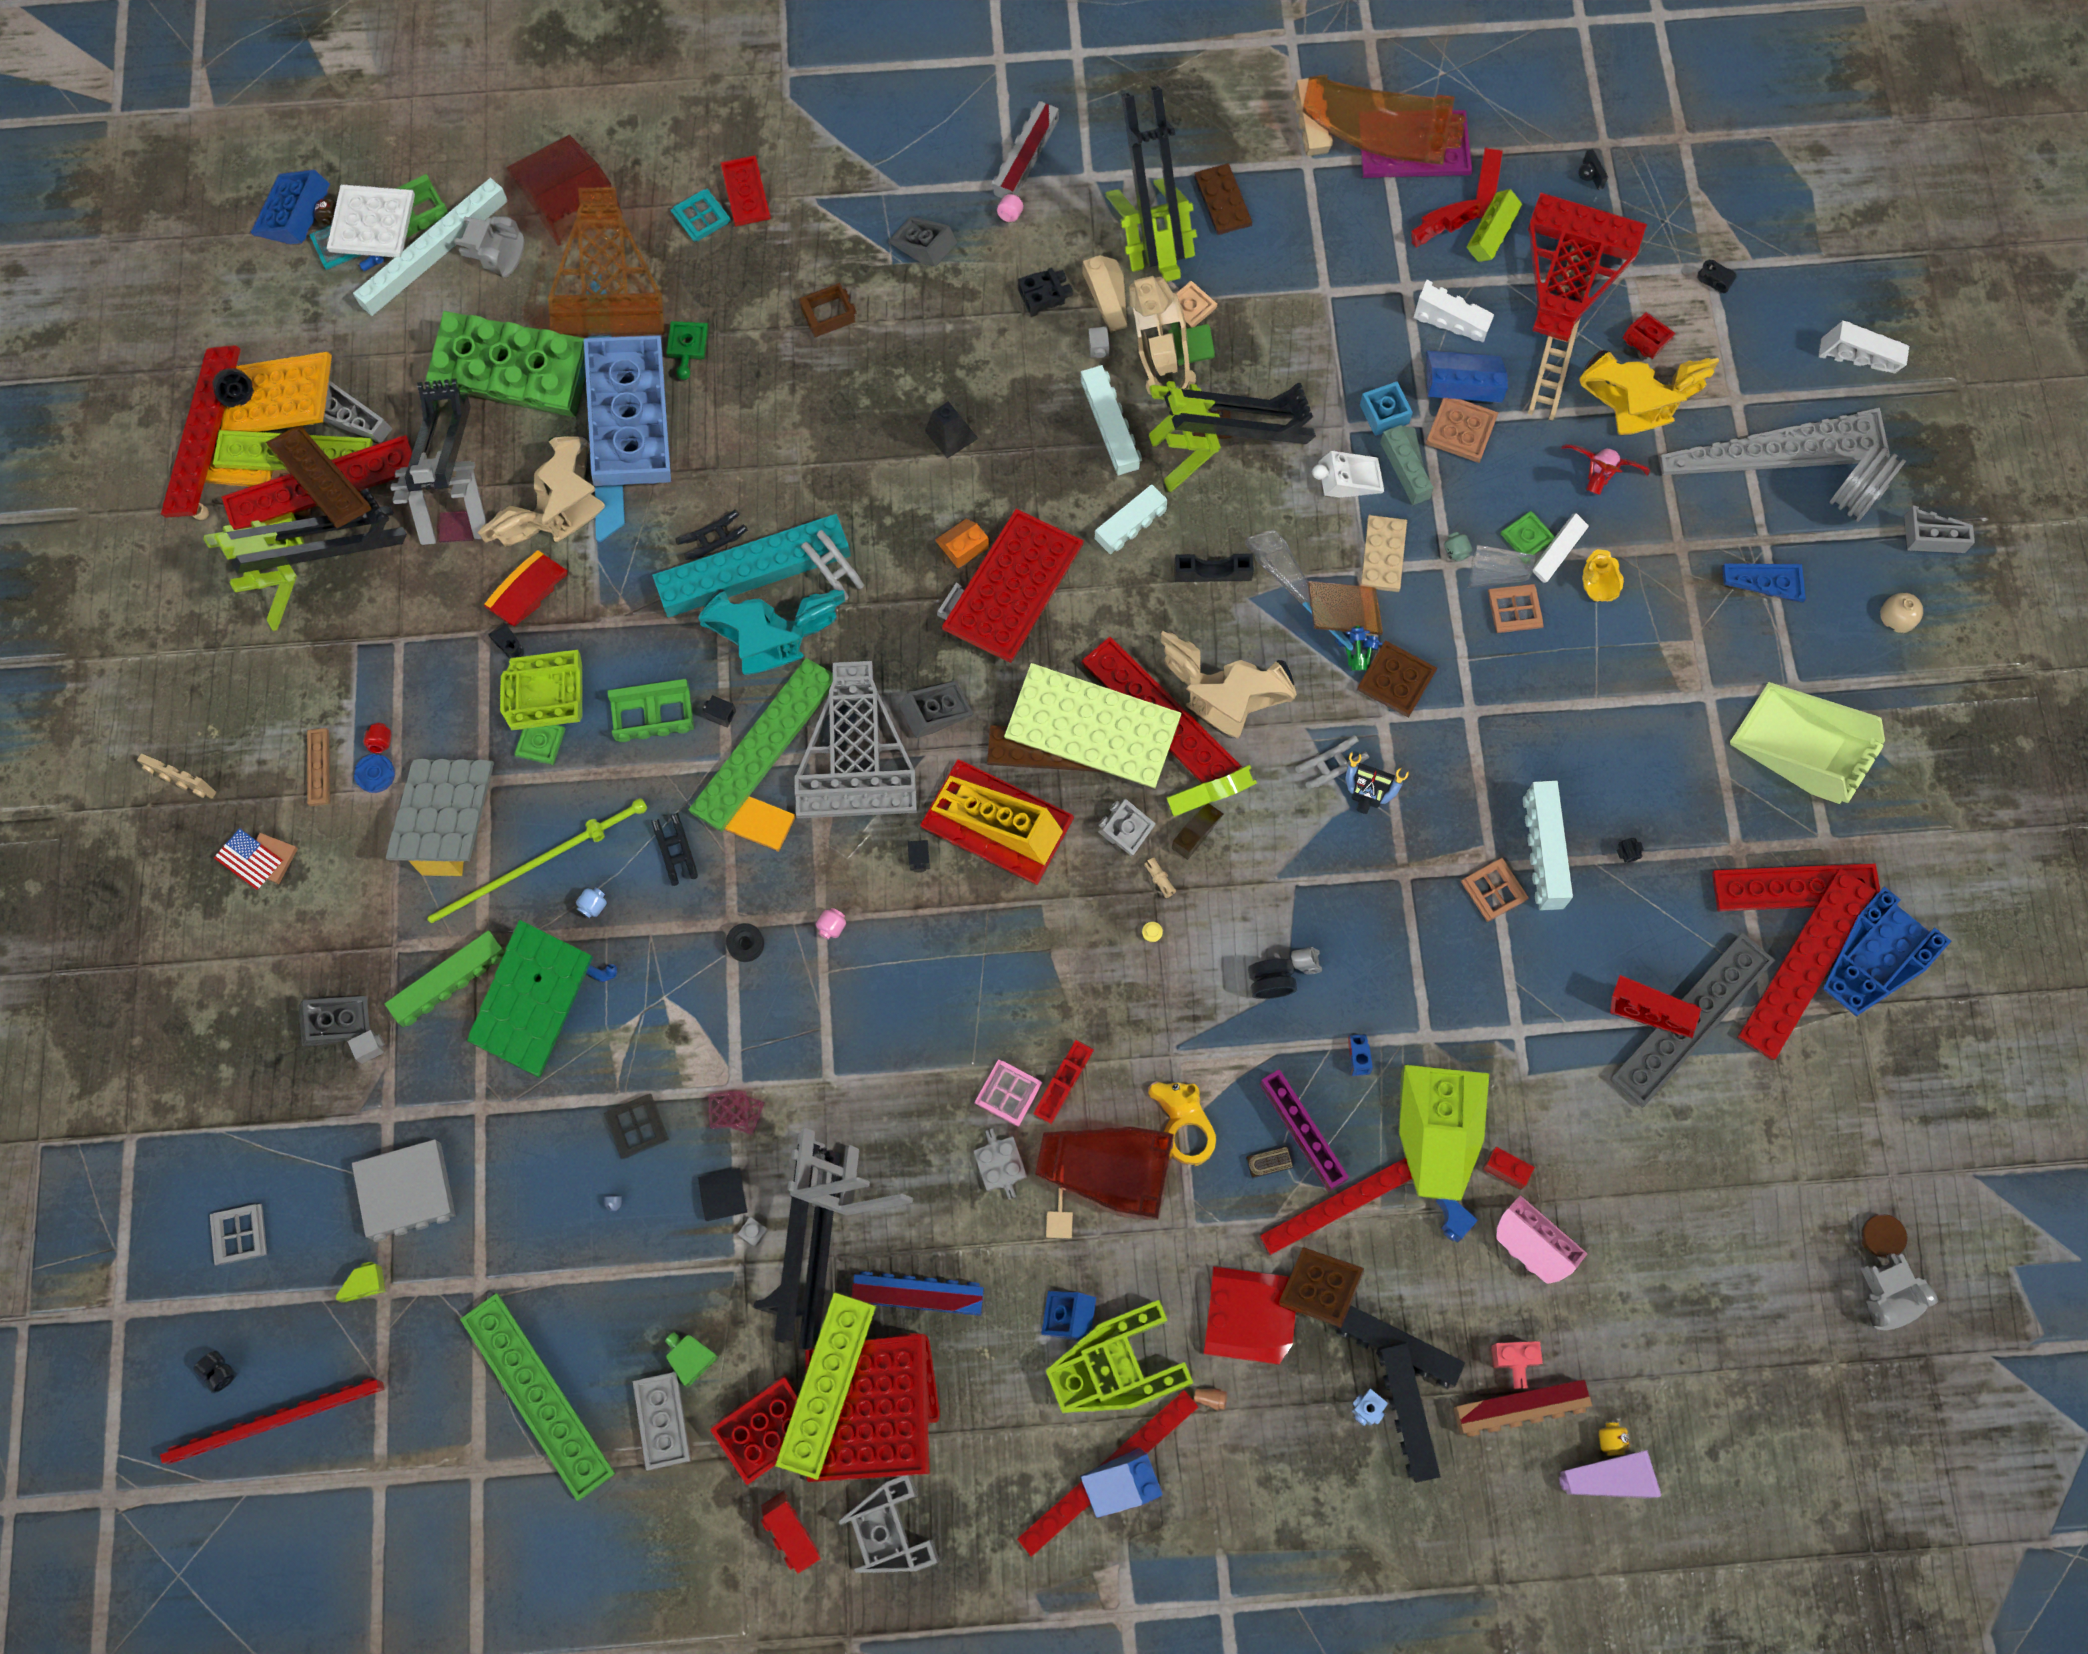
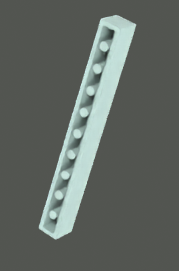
M489 178L402 252L401 257H395L357 289L353 294L359 305L371 316L378 312L457 245L455 238L462 239L468 225L463 220L464 216L485 221L507 202L503 188Z

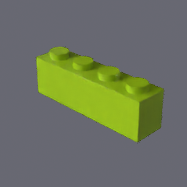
M1511 189L1496 192L1466 247L1478 262L1489 261L1495 257L1496 251L1503 242L1507 231L1511 228L1513 220L1519 213L1518 211L1522 203Z

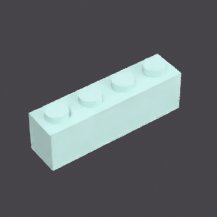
M1151 484L1095 530V540L1109 554L1119 551L1127 540L1134 539L1143 527L1147 528L1155 517H1160L1167 510V499Z

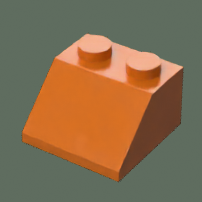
M968 519L963 520L935 539L957 568H960L989 548L987 535L977 523Z

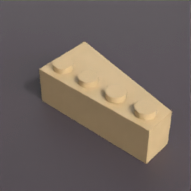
M1318 77L1297 80L1292 93L1293 101L1296 100V114L1300 113L1299 127L1304 129L1302 139L1306 156L1326 154L1333 143L1332 136L1328 134L1329 119L1325 117L1326 102L1322 100L1323 85L1319 83Z

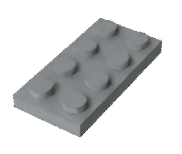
M676 1372L633 1381L646 1471L690 1462L691 1456L680 1385Z

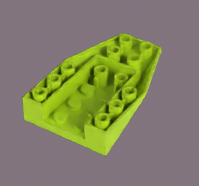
M1412 1065L1404 1066L1401 1072L1399 1136L1418 1197L1462 1200L1484 1142L1489 1073Z

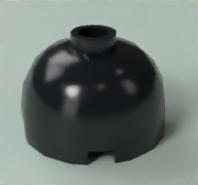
M223 369L213 379V392L216 398L225 406L245 405L253 395L251 379L239 369Z

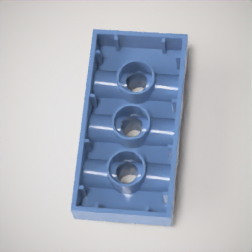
M661 336L584 338L593 486L671 482Z

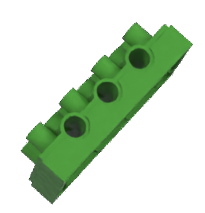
M443 311L426 381H430L431 388H433V381L441 380L443 387H445V379H449L450 386H453L452 379L456 378L460 394H468L470 397L576 417L586 378L584 338L559 334L547 329L540 330L523 327L511 322L487 320L476 315H463ZM544 363L541 368L537 369L540 364Z

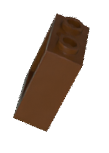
M840 283L799 298L800 308L814 338L855 322L854 315L857 314L853 303H849V294L846 288H842ZM839 298L846 313L818 323L812 308Z

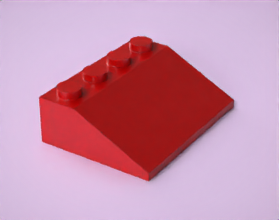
M785 1374L713 1423L710 1427V1431L746 1485L776 1465L799 1396Z

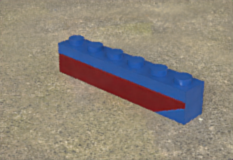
M860 1272V1275L854 1274L851 1297L876 1306L982 1315L984 1287H980V1283L967 1282L966 1286L958 1285V1281L954 1280L937 1283V1279L924 1278V1281H916V1277L903 1276V1279H895L892 1274H881V1277H875L871 1272Z

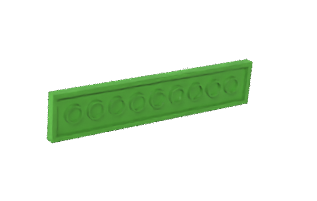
M806 658L688 809L689 812L722 832L827 696L833 682V673Z
M498 1293L494 1294L462 1317L460 1320L576 1500H582L616 1474L500 1295Z

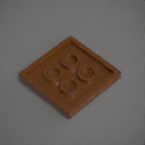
M1385 640L1357 687V691L1409 718L1434 676L1437 667Z
M1303 1247L1279 1304L1287 1309L1342 1327L1364 1274V1268Z

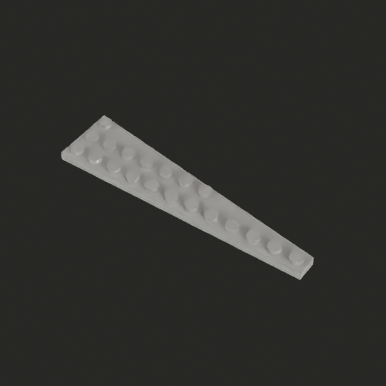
M1880 408L1857 412V414L1851 416L1843 415L1837 419H1824L1818 423H1806L1800 426L1750 435L1744 439L1738 440L1736 438L1721 444L1718 442L1707 447L1699 446L1689 450L1685 449L1662 454L1659 457L1662 475L1856 464L1862 460L1876 441L1880 443L1878 445L1880 449L1884 447L1888 449L1886 457L1889 458L1890 453Z

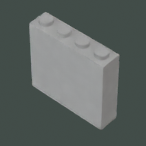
M436 1139L352 1163L366 1238L379 1242L387 1239L389 1235H404L408 1233L409 1229H425L429 1227L430 1223H445L450 1221L451 1217L456 1216L442 1146Z

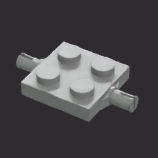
M989 1129L990 1133L988 1130L985 1131L989 1143L985 1147L974 1150V1154L986 1190L989 1192L997 1188H1004L1007 1198L1010 1200L1016 1197L1012 1185L1019 1180L1027 1178V1174L1014 1137L997 1140L994 1129Z

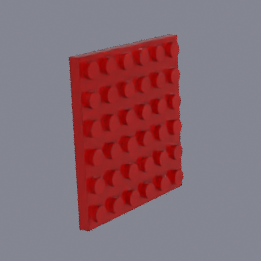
M925 1335L864 1340L819 1478L817 1480L807 1477V1482L930 1474ZM814 1349L805 1350V1373H807Z

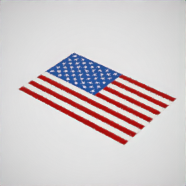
M240 828L214 857V859L256 890L261 887L283 861Z

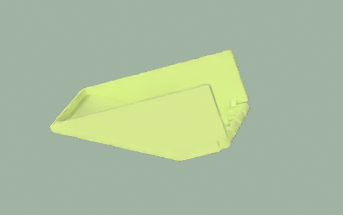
M1768 682L1731 739L1730 744L1808 793L1840 804L1842 801L1849 803L1856 792L1855 789L1859 787L1864 779V773L1869 771L1875 761L1874 758H1877L1884 747L1882 743L1885 742L1882 719L1878 716Z

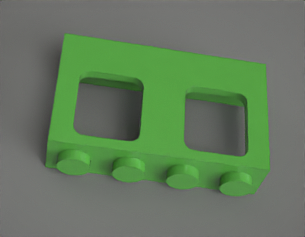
M427 174L396 188L413 190L415 194L406 238L427 229L448 214L445 204L441 201ZM430 199L434 202L436 207L418 216L413 211L414 206Z
M687 679L608 690L613 720L612 735L615 741L628 742L634 738L647 739L654 735L667 736L670 733H687L689 730H694L690 687ZM683 703L685 720L662 723L660 711L662 705ZM643 708L645 726L623 729L621 713L625 710Z

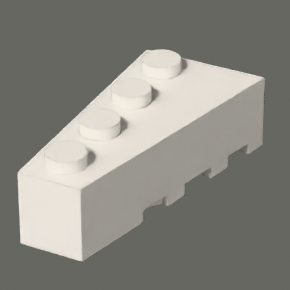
M1426 280L1418 300L1414 318L1421 322L1435 325L1438 328L1450 330L1455 334L1470 337L1472 340L1484 342L1494 314L1475 304L1468 305L1464 298L1460 296L1453 297L1447 294L1446 289L1442 287L1437 289L1432 286L1433 282Z
M1842 321L1821 338L1819 357L1826 358V356L1835 357V361L1842 362L1845 359L1854 361L1853 365L1861 366L1868 364L1871 365L1872 369L1897 373L1907 365L1909 346L1900 341H1895L1884 335L1869 331L1866 328L1853 325L1850 322Z

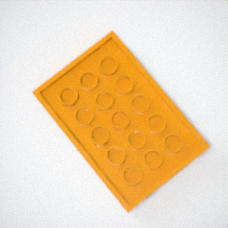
M329 352L236 366V369L243 371L251 379L253 395L245 405L225 406L221 430L261 432L322 423L324 420L332 355Z

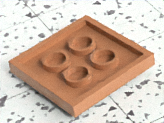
M1443 398L1426 445L1480 463L1498 412L1461 399Z

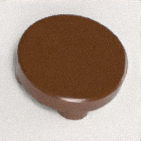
M1879 1214L1865 1222L1862 1228L1861 1243L1864 1248L1877 1257L1887 1258L1886 1255L1895 1254L1896 1256L1906 1247L1907 1232L1897 1218L1887 1214Z

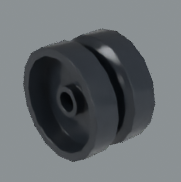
M1269 959L1259 961L1248 967L1249 979L1255 981L1251 984L1252 997L1256 999L1279 998L1291 995L1297 991L1296 979L1291 977L1294 974V966L1290 959Z

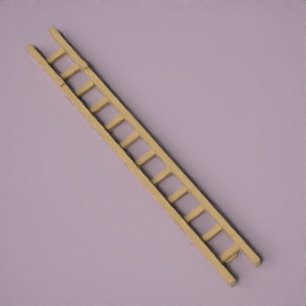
M1571 245L1570 252L1574 251V248L1572 247V245ZM1579 256L1571 257L1574 262L1581 261ZM1595 260L1592 261V262H1590V265H1591L1592 268H1593V265H1594ZM1574 271L1566 272L1569 277L1576 276ZM1590 275L1587 276V277H1584L1587 283H1588V280H1589ZM1567 285L1561 287L1564 293L1571 291ZM1585 290L1582 291V292H1579L1582 298H1583V295H1584ZM1579 321L1573 326L1566 351L1550 348L1552 339L1557 338L1547 337L1528 414H1533L1537 401L1552 405L1549 420H1554ZM1548 355L1564 358L1562 367L1547 364ZM1548 370L1559 373L1558 383L1542 379L1544 371ZM1540 386L1556 389L1554 399L1538 395Z

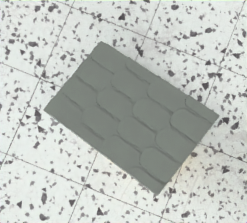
M413 759L408 780L405 783L394 830L391 833L386 859L409 861L423 876H462L464 861L470 862L494 762L465 759Z

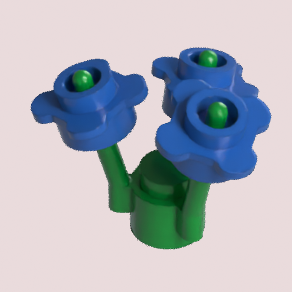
M1359 625L1353 626L1352 630L1343 632L1351 644L1356 641V655H1353V658L1351 651L1338 639L1334 640L1335 643H1338L1339 647H1345L1348 666H1351L1352 671L1367 670V665H1370L1372 650H1378V646L1382 645L1378 641V637L1374 635L1366 636V633H1370V630H1364V627ZM1360 640L1363 641L1362 647L1367 649L1366 658L1365 654H1361Z

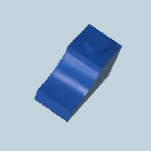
M1437 1199L1436 1202L1444 1214V1225L1441 1229L1444 1230V1235L1451 1241L1455 1240L1458 1243L1478 1220L1456 1200Z

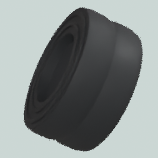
M742 923L734 926L729 931L726 938V946L734 959L741 962H750L761 955L764 949V938L756 926ZM743 938L751 940V944L746 948L740 946V941Z

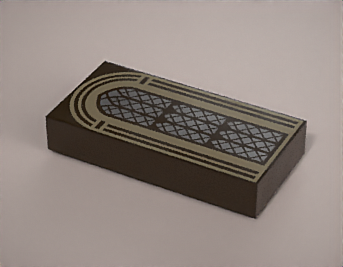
M1288 1147L1246 1157L1252 1179L1293 1168Z

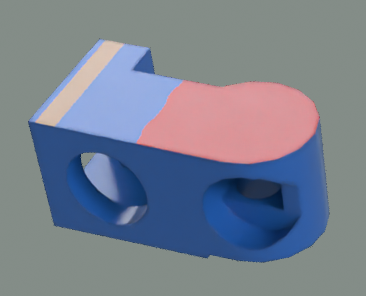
M1349 1035L1348 1046L1351 1059V1075H1370L1373 1066L1367 1035Z

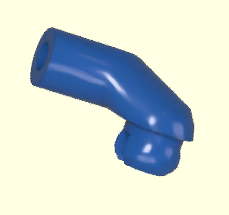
M370 255L366 260L359 263V266L365 272L375 265L383 263L384 256Z
M609 964L603 970H599L591 965L586 974L600 982H605L615 978L618 971L614 964Z

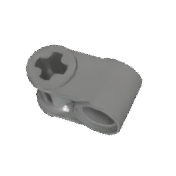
M1313 947L1292 951L1291 959L1293 966L1304 972V974L1322 972L1318 958L1320 951Z

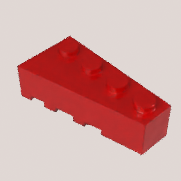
M1619 975L1612 996L1610 1013L1693 1039L1702 1008Z

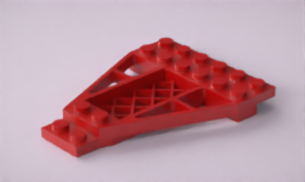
M1540 192L1528 227L1537 296V318L1532 331L1568 342L1573 326L1579 321L1580 317L1623 271L1635 261L1647 224ZM1535 233L1558 239L1559 242L1556 250L1552 252L1537 247ZM1572 245L1574 251L1568 253L1565 247ZM1589 250L1592 256L1586 258L1583 252ZM1559 251H1561L1563 254L1560 257H1558ZM1602 253L1626 260L1617 271L1599 265ZM1578 255L1581 261L1574 263L1571 257ZM1538 256L1551 260L1545 283H1542L1540 280ZM1567 260L1569 266L1563 268L1560 262ZM1595 260L1594 265H1593V268H1592L1591 265H1590V262H1592V261ZM1556 265V267H1557L1558 270L1555 271V272H1552L1553 269H1554V266ZM1584 265L1587 271L1581 273L1578 267ZM1573 270L1576 276L1569 278L1566 272ZM1595 274L1610 277L1592 297H1588ZM1562 275L1564 281L1558 283L1555 277ZM1590 275L1589 280H1588V283H1587L1584 277H1587V276ZM1549 280H1550L1553 285L1550 286V287H1547V286H1548V283H1549ZM1579 280L1583 286L1576 288L1573 282ZM1568 285L1571 291L1564 293L1561 287ZM1557 290L1559 296L1550 294V292ZM1585 290L1584 295H1583V298H1582L1579 292H1582V291ZM1574 295L1577 301L1569 300L1568 297Z

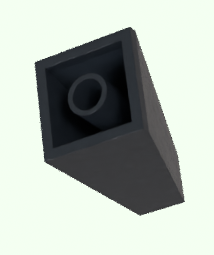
M949 401L932 412L925 430L947 459L978 439Z

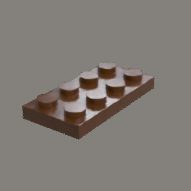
M1229 163L1194 173L1217 235L1252 226V219Z

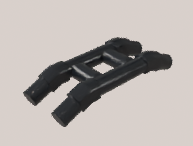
M734 509L710 525L677 537L675 539L677 545L692 543L697 539L702 545L698 549L684 553L685 560L701 558L719 547L736 541L747 532L748 528L744 524L726 535L722 528L733 522L740 515L739 512ZM716 531L720 539L709 544L705 535Z
M678 813L670 815L677 836L668 839L665 838L659 819L651 821L672 886L679 884L674 865L684 861L686 862L690 878H698L696 865ZM680 843L683 854L671 857L668 847Z

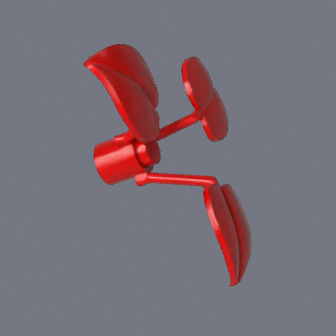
M1565 444L1561 447V449L1572 448L1590 458L1588 476L1590 481L1586 490L1599 495L1604 485H1607L1616 472L1622 473V470L1619 469L1622 465L1638 467L1647 476L1650 473L1649 468L1632 460L1620 458V462L1617 466L1594 459L1596 454L1583 447L1572 444ZM1594 463H1596L1602 469L1600 473L1595 472L1593 475ZM1604 472H1605V473L1611 472V473L1608 475L1607 478H1606L1605 475H1603Z

